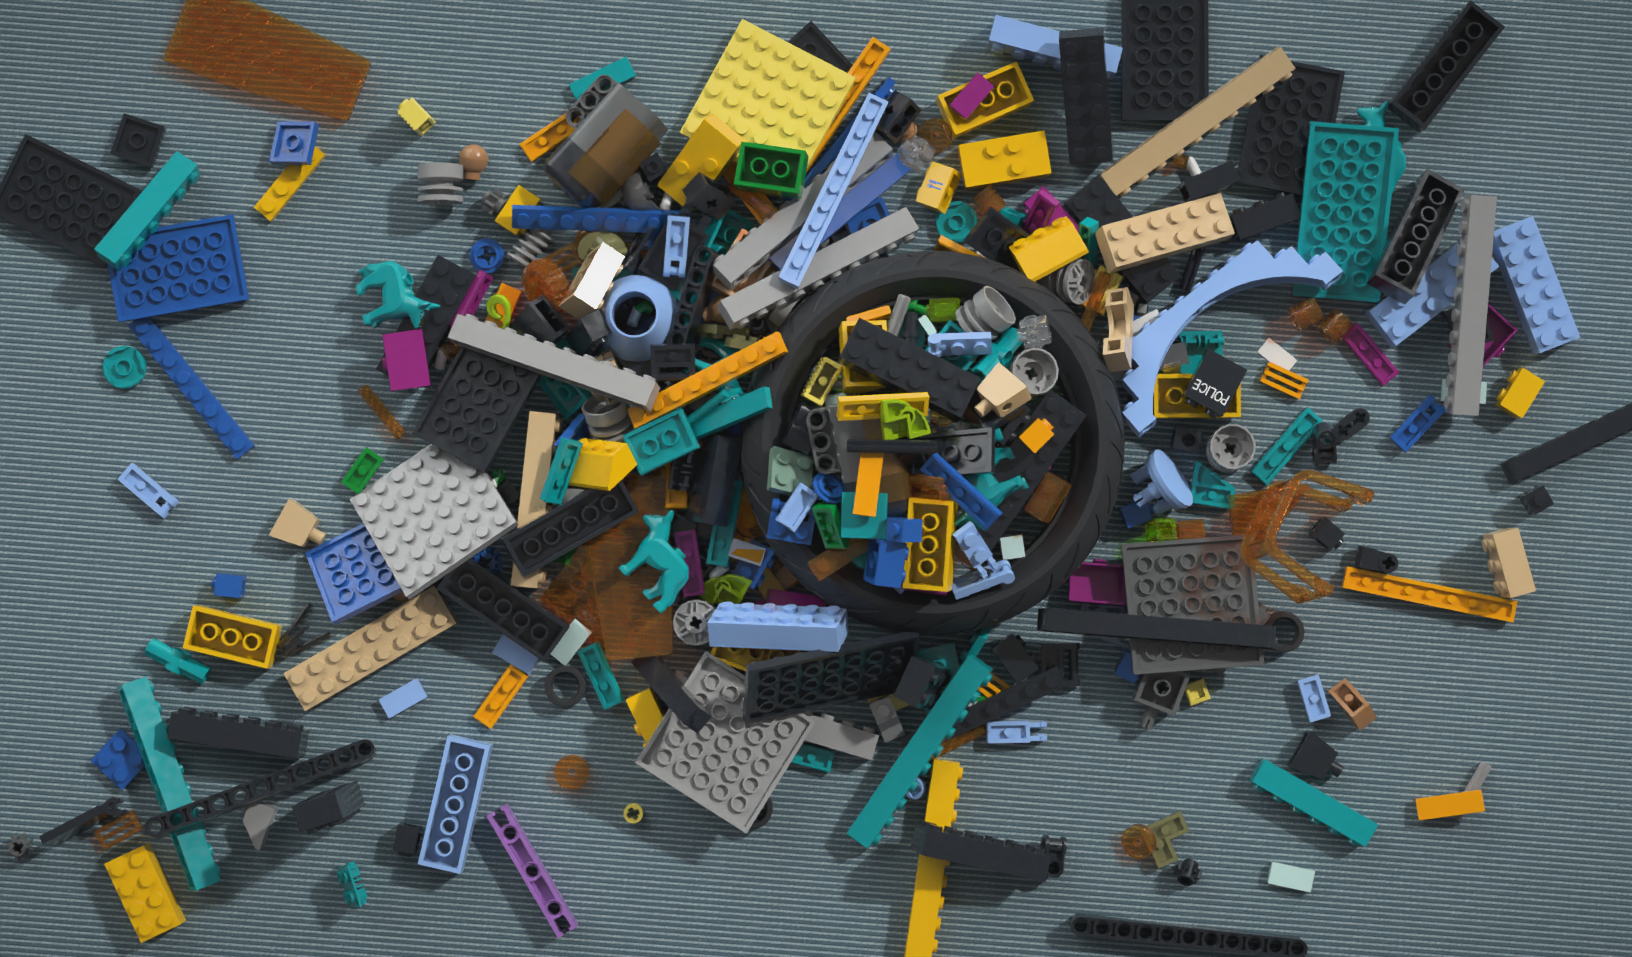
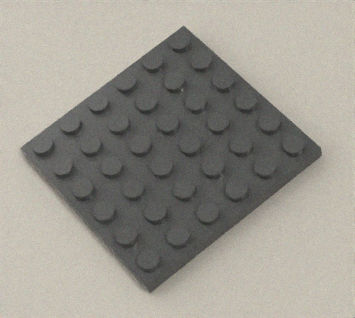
M1252 534L1121 544L1127 614L1260 625ZM1129 638L1132 675L1264 665L1263 649Z

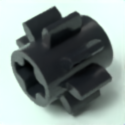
M1184 859L1183 861L1180 860L1178 865H1176L1174 874L1178 875L1177 880L1180 884L1191 886L1193 883L1197 884V881L1200 880L1202 870L1198 869L1199 864L1195 860Z

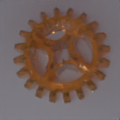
M542 258L530 262L523 269L524 274L521 275L523 279L521 284L525 288L523 292L526 293L527 299L532 302L544 294L559 314L564 312L559 305L562 299L570 293L568 291L570 283L566 280L567 275H564L562 268H558L557 263H552L550 259Z

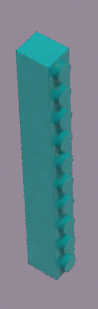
M973 654L966 658L848 830L847 834L867 849L872 845L875 847L878 845L883 837L881 835L883 829H888L894 822L895 818L893 815L896 810L901 811L907 803L905 799L909 792L913 793L918 787V778L921 774L925 776L932 765L929 762L933 757L937 758L944 749L941 745L945 739L950 740L954 735L956 723L958 721L962 722L967 716L968 711L966 709L969 704L974 705L981 694L978 691L982 685L986 687L993 678L991 675L993 669Z
M143 677L118 686V693L162 813L192 803L190 798L191 788L182 776L184 770L182 764L177 762L175 756L176 747L167 738L169 728L167 723L162 721L160 715L162 712L161 706L154 699L152 682L147 677ZM196 807L193 810V816L198 818L199 811ZM180 814L175 815L172 818V824L174 826L181 824L182 816ZM202 823L170 834L190 891H196L221 881L219 877L221 876L219 866L214 864L212 858L214 855L213 849L206 842L204 836L206 835V830Z

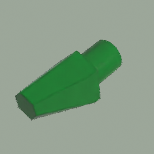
M918 300L910 301L906 312L925 315L926 306L917 304Z

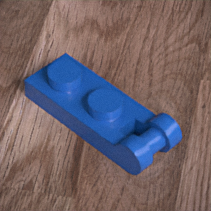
M1431 394L1422 401L1389 437L1404 453L1446 411L1442 404L1439 405L1434 401L1435 398ZM1428 407L1434 411L1431 415L1425 411Z

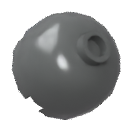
M641 171L632 174L622 184L621 192L623 197L620 198V201L625 209L629 208L637 211L659 210L658 198H656L652 186L649 187L646 183L648 179Z

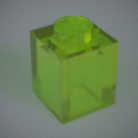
M929 299V304L926 305L927 318H930V322L934 323L949 322V320L953 322L958 321L956 310L960 307V299Z
M1154 518L1145 525L1147 542L1177 540L1175 518Z

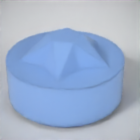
M921 778L917 780L919 785L913 793L909 792L907 794L908 798L916 800L925 795L927 787Z

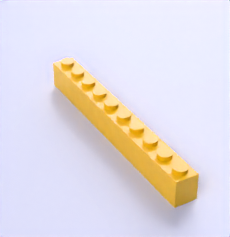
M933 758L924 821L935 823L943 827V829L944 826H951V823L956 822L957 810H953L954 801L958 802L960 789L956 788L957 780H962L963 767H960L958 761ZM919 854L904 957H932V952L936 953L938 940L934 939L935 931L940 930L941 918H937L938 910L943 909L944 896H941V890L946 888L947 875H944L945 866H949L950 861Z

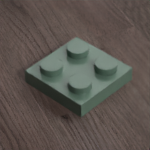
M773 446L769 453L767 490L791 496L800 482L812 489L814 457Z

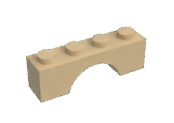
M1128 287L1106 290L1105 307L1109 322V338H1104L1103 357L1110 372L1131 369L1134 303Z

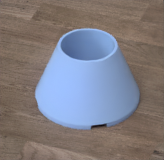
M643 275L625 276L614 281L611 290L602 297L604 303L599 311L611 330V334L607 337L608 341L602 346L606 350L611 349L614 356L622 360L631 362L651 360L650 344H666L678 303L672 292L658 280ZM634 297L647 299L656 308V319L653 326L647 332L640 335L625 334L617 328L615 323L618 307L625 300Z

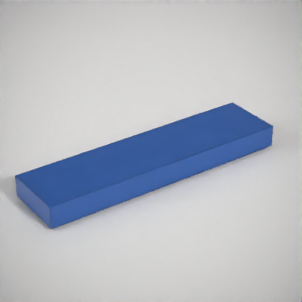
M938 453L932 454L920 468L927 477L985 530H988L1002 514L995 505Z

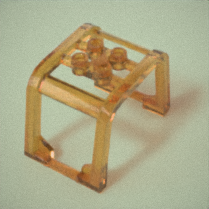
M1302 470L1289 479L1278 480L1267 486L1240 546L1241 557L1245 564L1297 604L1330 596L1334 586L1308 571L1277 546L1276 536L1294 495L1316 501L1340 513L1350 510L1351 506L1356 503L1362 506L1371 503L1374 497V491L1314 470ZM1303 480H1309L1345 493L1349 497L1343 499L1300 485ZM1284 490L1282 495L1276 493V491ZM1266 530L1264 540L1253 543L1257 532H1264ZM1270 555L1315 591H1310L1304 586L1288 582L1258 559Z

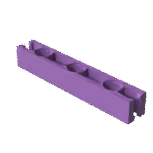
M506 803L500 809L501 811L504 810L509 823L502 826L495 817V811L489 813L487 818L557 938H559L567 931L565 928L561 930L556 920L561 915L565 916L571 925L568 927L569 931L575 929L578 926V922L509 804ZM512 827L515 829V838L506 836V828ZM529 865L536 866L538 874L535 876L530 875L527 867ZM557 903L560 906V912H551L549 904Z

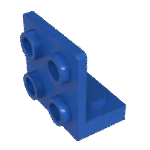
M751 539L750 544L766 549L762 565L758 566L740 560L732 574L750 579L752 581L750 588L754 589L755 586H761L766 577L762 573L766 567L771 568L776 556L773 555V549H769Z

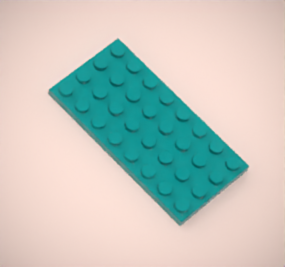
M1310 121L1296 252L1308 265V262L1315 255L1321 256L1326 252L1343 272L1341 278L1325 291L1318 286L1293 284L1292 295L1380 302L1381 291L1366 283L1387 242L1399 128Z

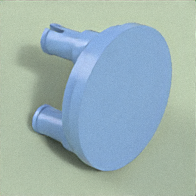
M1153 451L1147 458L1146 465L1131 473L1133 481L1138 485L1150 477L1152 479L1147 488L1133 495L1134 501L1143 497L1142 500L1136 503L1139 507L1163 496V499L1151 505L1157 516H1161V514L1172 507L1185 509L1192 505L1193 496L1188 482L1175 462L1163 451Z

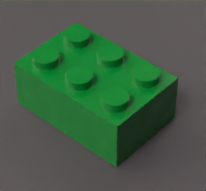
M741 141L734 185L737 190L802 199L809 156L806 150Z

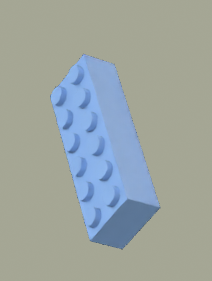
M999 15L995 16L987 48H990L992 53L1003 55V52L1012 54V58L1024 60V58L1032 59V63L1042 66L1045 63L1054 65V69L1061 71L1060 31ZM1105 43L1107 76L1109 80H1112L1117 72L1123 48Z
M1531 216L1495 230L1492 251L1533 355L1581 338L1534 217Z
M1460 240L1429 264L1414 297L1405 305L1390 296H1386L1364 313L1390 347L1397 346L1455 301L1453 291L1457 287L1455 268L1459 264L1457 246ZM1493 258L1491 272L1499 267Z
M723 602L719 603L707 622L709 644L711 647L839 652L849 633L847 608H840L839 606L818 607L817 605H808L805 607L795 604L779 606L773 603L754 605L751 602L743 604Z
M452 734L447 736L418 860L419 865L458 874L464 871L493 744Z

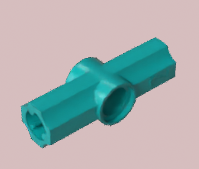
M1012 327L1007 329L996 343H991L992 354H983V358L971 370L972 374L981 378L980 384L998 363L1005 368L1010 365L1013 353L1024 342V335L1020 333L1019 329Z
M152 638L145 649L144 655L165 665L164 667L167 670L178 675L183 674L200 684H204L210 674L212 667L192 658V655L177 647L173 648L158 639Z

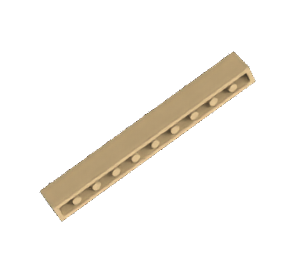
M1276 47L1099 173L1100 177L1116 196L1118 194L1120 197L1131 190L1129 186L1136 181L1140 184L1149 177L1148 173L1153 169L1156 171L1160 170L1167 164L1165 162L1170 157L1175 159L1184 153L1183 148L1188 144L1192 146L1203 139L1201 135L1209 131V133H1212L1220 127L1219 122L1225 118L1230 120L1238 114L1237 110L1243 105L1247 108L1256 101L1255 97L1260 93H1263V95L1267 94L1275 88L1273 86L1274 83L1279 80L1283 82L1293 75L1291 71L1295 67L1283 49Z

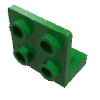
M823 500L812 507L825 548H847L850 545L848 538H841L842 501L837 504H825Z

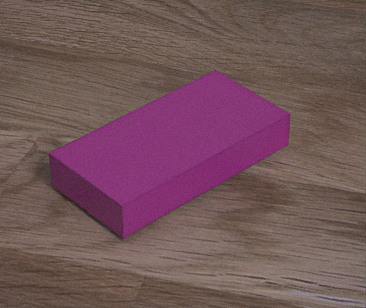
M977 72L949 107L966 120L994 88V85Z

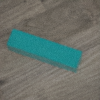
M1087 217L1080 222L1079 235L1089 253L1079 258L1090 261L1094 268L1097 266L1098 249L1095 232L1098 230L1099 221Z

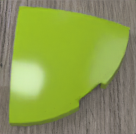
M896 399L881 400L880 420L882 439L894 440L906 436L912 439L931 434L929 424L924 415L918 409L915 410L908 402Z
M734 574L713 577L704 583L705 594L698 596L712 605L715 603L719 605V603L723 602L741 604L752 581Z

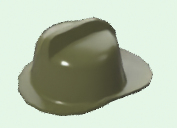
M598 231L589 233L579 242L578 256L584 261L586 256L603 242L624 256L628 253V249L625 247V237L622 232Z

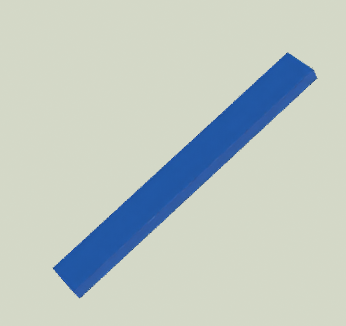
M898 153L841 199L819 246L911 171V167ZM799 234L769 258V261L778 271L783 269Z

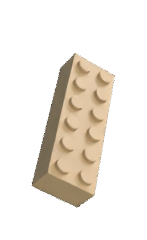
M1221 193L1103 225L1095 232L1108 274L1226 241L1235 234Z

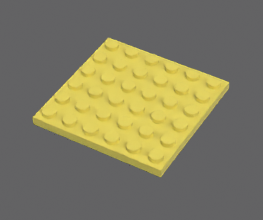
M742 19L680 133L690 139L702 121L714 114L749 143L806 150L809 156L808 168L854 85L856 77ZM739 153L736 155L733 162L738 163Z

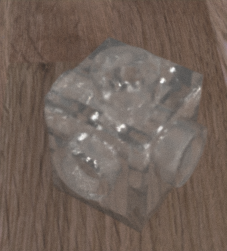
M915 134L910 141L906 139L899 148L901 154L898 159L906 167L920 174L932 160L936 149L929 145L925 139Z
M1030 315L1020 320V328L1016 329L1019 342L1024 343L1025 349L1041 348L1043 345L1051 343V332L1046 315L1038 317Z

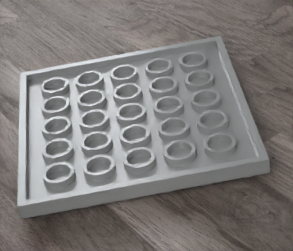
M432 444L363 489L359 495L356 494L350 498L355 510L409 600L519 525L488 474Z
M705 651L684 685L712 716L711 719L697 734L684 725L669 708L638 756L635 764L747 834L816 721L804 713H798L745 724L743 720L745 675Z

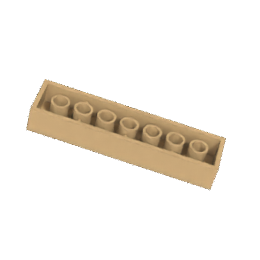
M529 412L518 513L519 525L517 528L554 507L550 506V502H544L539 498L557 451L554 443L557 441L558 433H562L563 420L557 414ZM513 562L511 586L541 588V585L546 582L547 571H544L543 567L522 577Z
M435 585L283 674L302 707L307 711L460 622L443 593L436 589Z

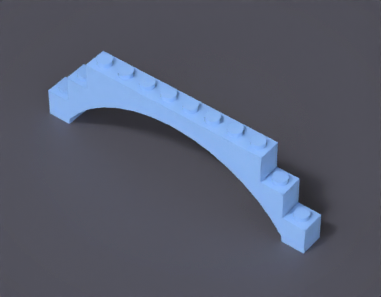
M1258 240L1253 244L1248 243L1241 249V254L1237 257H1230L1224 263L1223 268L1219 271L1217 269L1212 271L1207 276L1208 280L1202 284L1200 282L1197 283L1190 290L1191 293L1189 295L1179 297L1171 309H1165L1160 312L1156 321L1152 324L1148 322L1140 329V333L1137 336L1132 337L1131 364L1135 367V370L1131 368L1123 375L1122 386L1136 402L1131 401L1123 408L1122 416L1124 422L1138 438L1156 425V418L1153 415V393L1161 364L1177 336L1202 311L1229 295L1268 284H1306L1321 287L1325 291L1341 278L1342 269L1326 252L1321 256L1315 255L1308 262V265L1292 246L1287 250H1280L1273 258Z

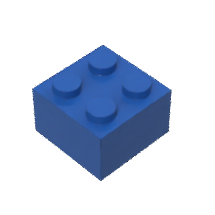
M869 538L863 580L873 585L901 588V583H904L906 576L905 569H903L904 561L908 559L909 555L907 543Z

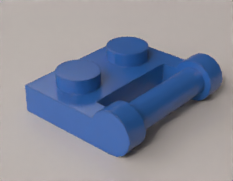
M773 498L766 538L811 545L815 523L812 507L807 513L809 515L808 522L802 521L794 533L775 520L778 510H782L786 502Z

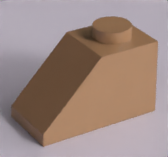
M1346 678L1328 690L1347 718L1359 731L1377 719L1370 704Z

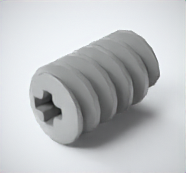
M530 229L532 234L525 232L523 235L526 241L519 239L518 242L521 247L513 246L515 254L508 252L507 255L521 267L531 268L532 265L529 260L536 262L535 253L543 254L540 247L548 248L546 240L554 241L552 235L545 229Z

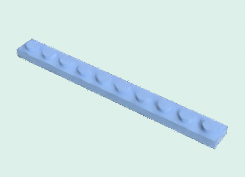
M868 93L778 277L779 281L798 289L887 107L888 101Z

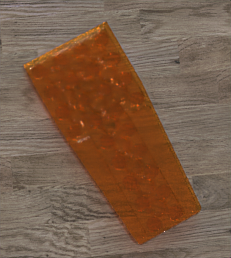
M186 0L163 58L165 62L221 84L343 121L350 120L371 68V62L367 58L248 0Z
M664 465L652 471L646 477L633 475L629 472L622 479V482L639 512L586 542L606 657L611 661L670 655L673 652L672 605L661 614L653 604L659 601L662 595L649 600L643 594L645 589L650 590L656 585L662 570H658L645 563L629 576H625L619 569L621 565L627 564L634 557L640 543L650 532V529L642 519L643 515L665 516L670 511L669 508H665L667 487L666 468ZM579 487V489H582V490L588 489V488H584V487ZM670 525V535H669V540H668V543H669L670 545H671V525Z

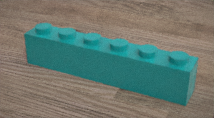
M176 151L95 247L94 250L97 256L118 271L122 267H126L136 250H140L144 246L146 238L156 232L161 220L171 214L176 202L181 201L185 197L186 190L191 184L194 185L199 180L201 173L198 165Z
M1264 758L1260 759L1249 779L1254 783L1253 788L1262 793L1265 790L1273 794L1271 796L1272 799L1281 804L1284 801L1290 803V809L1302 815L1303 811L1311 815L1309 820L1319 826L1323 822L1329 826L1328 831L1338 837L1341 833L1348 837L1347 842L1357 848L1360 844L1364 847L1367 846L1379 825Z

